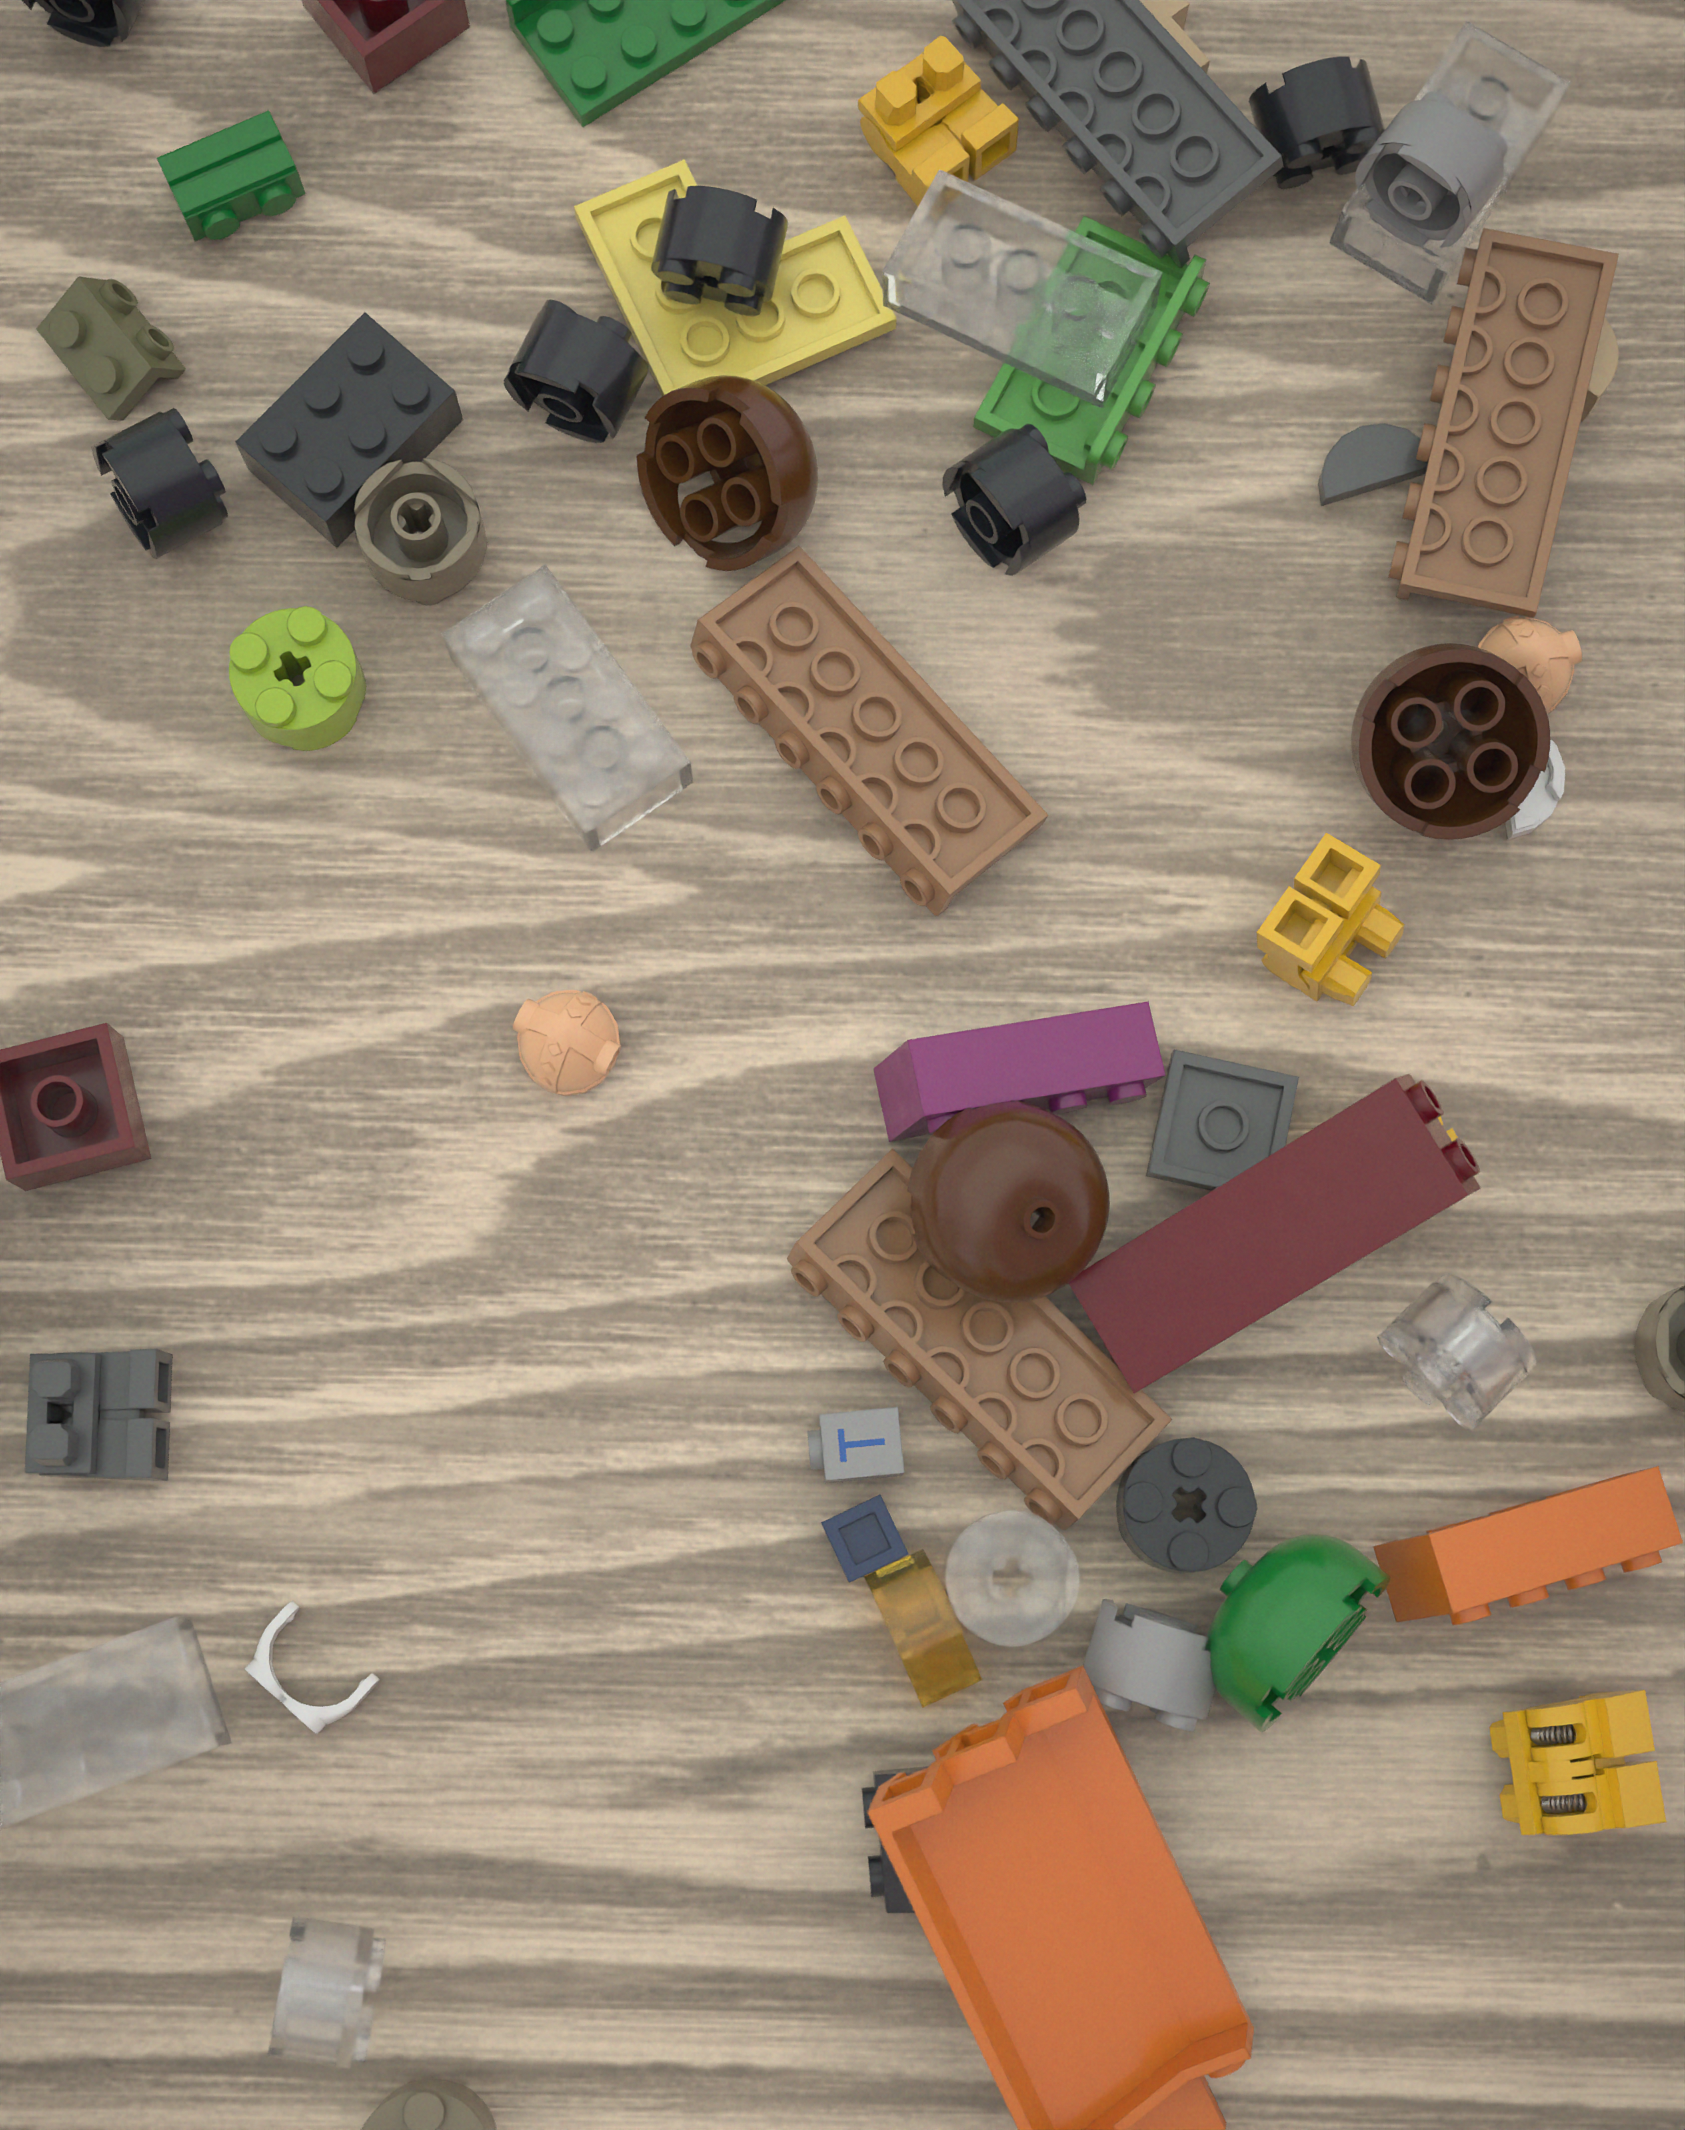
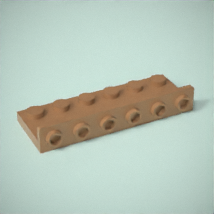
M1487 228L1482 230L1478 249L1465 247L1457 285L1468 287L1464 308L1451 307L1443 343L1455 345L1450 366L1438 364L1430 396L1431 402L1441 403L1436 425L1424 423L1416 460L1428 462L1423 484L1410 483L1402 519L1414 521L1409 543L1396 542L1388 578L1400 580L1396 598L1408 600L1410 593H1416L1526 617H1535L1618 261V253Z
M800 546L794 548L698 619L690 646L699 668L712 679L718 678L734 696V702L740 713L751 723H759L775 740L776 749L782 759L792 768H800L816 785L817 793L824 805L833 813L842 814L858 831L859 840L865 850L875 859L884 860L900 877L901 886L907 896L917 905L926 906L935 916L940 915L948 908L955 895L1035 832L1047 819L1048 814Z
M892 1148L795 1243L787 1257L788 1262L793 1266L791 1273L805 1291L815 1297L821 1294L839 1311L837 1318L852 1337L860 1342L868 1340L886 1357L883 1360L884 1365L898 1382L908 1388L914 1385L932 1402L930 1405L931 1412L945 1428L956 1434L961 1431L978 1447L977 1456L981 1463L996 1477L1003 1480L1008 1477L1026 1495L1024 1498L1026 1506L1040 1521L1049 1526L1056 1524L1065 1531L1083 1516L1172 1419L1142 1389L1133 1393L1118 1366L1047 1297L1044 1296L1023 1302L992 1301L963 1290L934 1270L924 1259L912 1234H915L911 1215L912 1194L908 1192V1184L913 1168Z

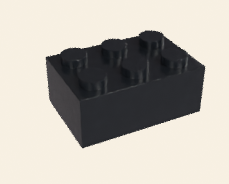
M364 312L235 443L248 470L331 544L338 548L355 530L354 509L356 497L365 481L376 470L388 463L402 460L403 463L423 461V458H426L463 421L455 390Z

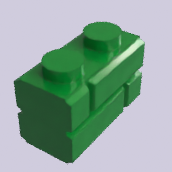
M269 110L157 157L161 170L194 241L205 237L210 240L226 238L238 230L240 222L261 213L266 216L282 214L295 204L296 198L306 194L295 163Z

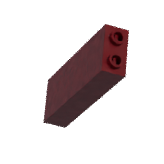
M1410 1074L1391 1080L1089 1266L1068 1283L1133 1393L1156 1382L1481 1189L1474 1177L1480 1173V1169L1473 1154L1461 1139L1457 1138L1452 1141L1438 1120L1444 1114L1443 1108L1437 1096L1426 1082L1421 1080L1415 1083Z

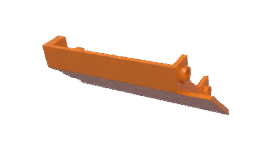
M1083 1665L1021 1690L1003 1702L1007 1713L1000 1719L980 1727L978 1724H971L932 1750L936 1761L930 1764L928 1768L908 1776L905 1772H900L879 1786L867 1813L1018 2130H1226V2121L1204 2075L1208 2074L1211 2078H1221L1241 2068L1245 2061L1251 2058L1254 2027Z

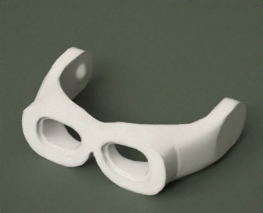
M291 1601L266 1627L258 1642L254 1659L246 1666L245 1670L318 1735L326 1724H331L354 1710L373 1690L380 1679L371 1673L359 1683V1687L349 1698L331 1706H309L289 1696L280 1685L274 1671L273 1644L278 1633L288 1622L294 1619L295 1614L300 1609L295 1602Z

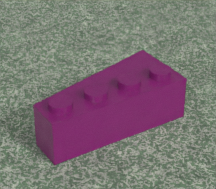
M1149 1002L910 1039L873 1069L889 1142L927 1134L933 1135L944 1122L966 1108L974 1110L994 1103L1011 1102V1100L1026 1102L1044 1110L1049 1109L1055 1115L1081 1110L1088 1106L1087 1101L1108 1097L1110 1105L1129 1103L1145 1098L1147 1096L1145 1088L1166 1076Z

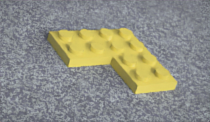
M685 160L574 206L576 220L643 359L649 365L648 369L661 396L692 382L721 375L744 377L767 385L896 329L897 318L845 215L784 242L772 298L768 302L762 303L760 315L747 316L728 310L724 306L725 302L701 298L699 304H685L672 300L665 295L667 283L655 276L651 270L668 192L676 189L678 197L685 198L688 186H697Z

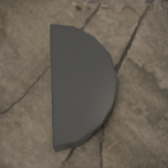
M1386 423L1360 426L1343 435L1327 454L1319 477L1318 489L1321 506L1425 475L1428 462L1416 460L1420 438L1408 429Z

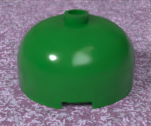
M1320 1534L1300 1535L1287 1539L1270 1549L1253 1566L1247 1560H1243L1229 1574L1220 1587V1591L1227 1597L1213 1617L1207 1634L1208 1639L1205 1649L1210 1652L1211 1673L1216 1690L1230 1706L1260 1732H1264L1282 1714L1273 1705L1280 1698L1283 1701L1288 1699L1291 1702L1310 1687L1365 1620L1367 1609L1360 1604L1365 1595L1369 1592L1378 1598L1387 1588L1391 1577L1349 1543L1335 1537Z

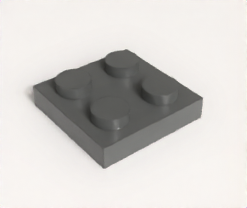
M1174 1049L1170 1056L1146 1176L1213 1191L1286 1146L1299 1077Z

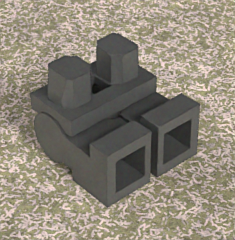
M133 1349L123 1352L30 1354L25 1473L61 1478L168 1481L170 1422L155 1418H145V1413H171L173 1354L159 1349Z

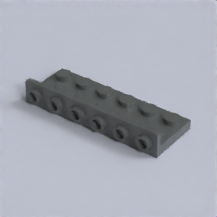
M952 0L958 14L952 22L964 41L974 50L979 45H982L993 57L989 61V65L1002 84L1010 91L1017 85L1029 98L1025 104L1036 122L1046 132H1049L1053 127L1059 131L1067 140L1062 146L1070 160L1083 174L1092 169L1104 182L1100 190L1106 200L1121 216H1124L1128 211L1131 212L1142 225L1138 229L1140 237L1159 259L1168 254L1181 268L1190 260L1187 247L1283 168L1282 156L1140 0Z

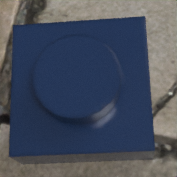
M881 1494L821 1522L849 1583L908 1555V1551Z

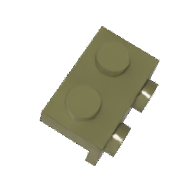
M78 276L36 330L108 420L123 421L158 378L178 379L185 371V367L172 352L174 345L168 336L157 327L151 325L136 307L138 301L130 289L114 279L104 280Z

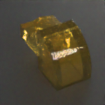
M923 1549L863 1576L922 1708L982 1680L962 1634L963 1630Z

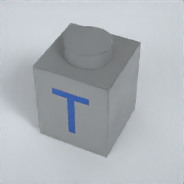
M898 1407L819 1414L820 1430L807 1431L811 1470L824 1469L825 1483L897 1477L904 1474Z

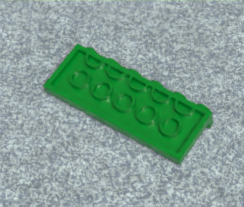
M505 0L511 30L582 128L786 1Z

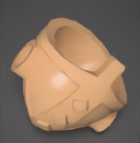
M1518 615L1504 619V622L1489 630L1477 647L1499 656L1525 675L1537 690L1546 712L1549 714L1554 711L1568 693L1574 674V664L1582 662V651L1578 638L1573 630L1561 633L1548 622L1538 619L1519 617Z
M555 991L537 1001L527 999L519 1010L513 1024V1030L518 1032L519 1057L530 1078L544 1090L563 1096L584 1094L603 1083L614 1068L621 1050L618 1024L609 1008L593 994L585 991Z

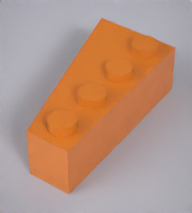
M1656 1466L1622 1474L1549 1495L1541 1501L1538 1499L1490 1512L1487 1517L1481 1516L1428 1530L1426 1531L1427 1534L1393 1540L1373 1546L1379 1568L1391 1577L1386 1590L1396 1622L1449 1614L1452 1626L1464 1624L1490 1616L1491 1611L1488 1603L1507 1597L1510 1608L1518 1607L1548 1598L1546 1585L1564 1580L1567 1590H1572L1604 1581L1606 1577L1603 1567L1621 1563L1623 1572L1626 1573L1662 1563L1659 1550L1682 1544L1683 1541L1659 1467Z

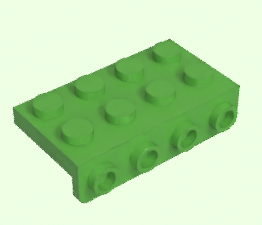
M1083 216L974 417L973 427L995 438L1007 429H1020L1026 424H1032L1044 436L1049 449L1048 453L1053 457L1060 469L1093 485L1103 466L1113 470L1120 459L1129 437L1121 432L1130 415L1140 419L1145 412L1156 387V384L1150 382L1149 379L1157 364L1167 368L1171 363L1183 337V333L1176 330L1185 313L1194 317L1198 312L1210 286V282L1202 279L1206 259L1194 255L1189 265L1185 264L1180 268L1169 255L1159 259L1147 245Z

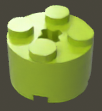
M303 606L273 611L251 623L231 643L229 651V680L231 688L250 723L262 737L273 743L292 747L293 750L313 751L336 743L350 732L357 721L356 716L360 711L363 699L365 700L366 679L346 634L335 622L322 615L319 610ZM303 674L305 682L294 687L292 678Z

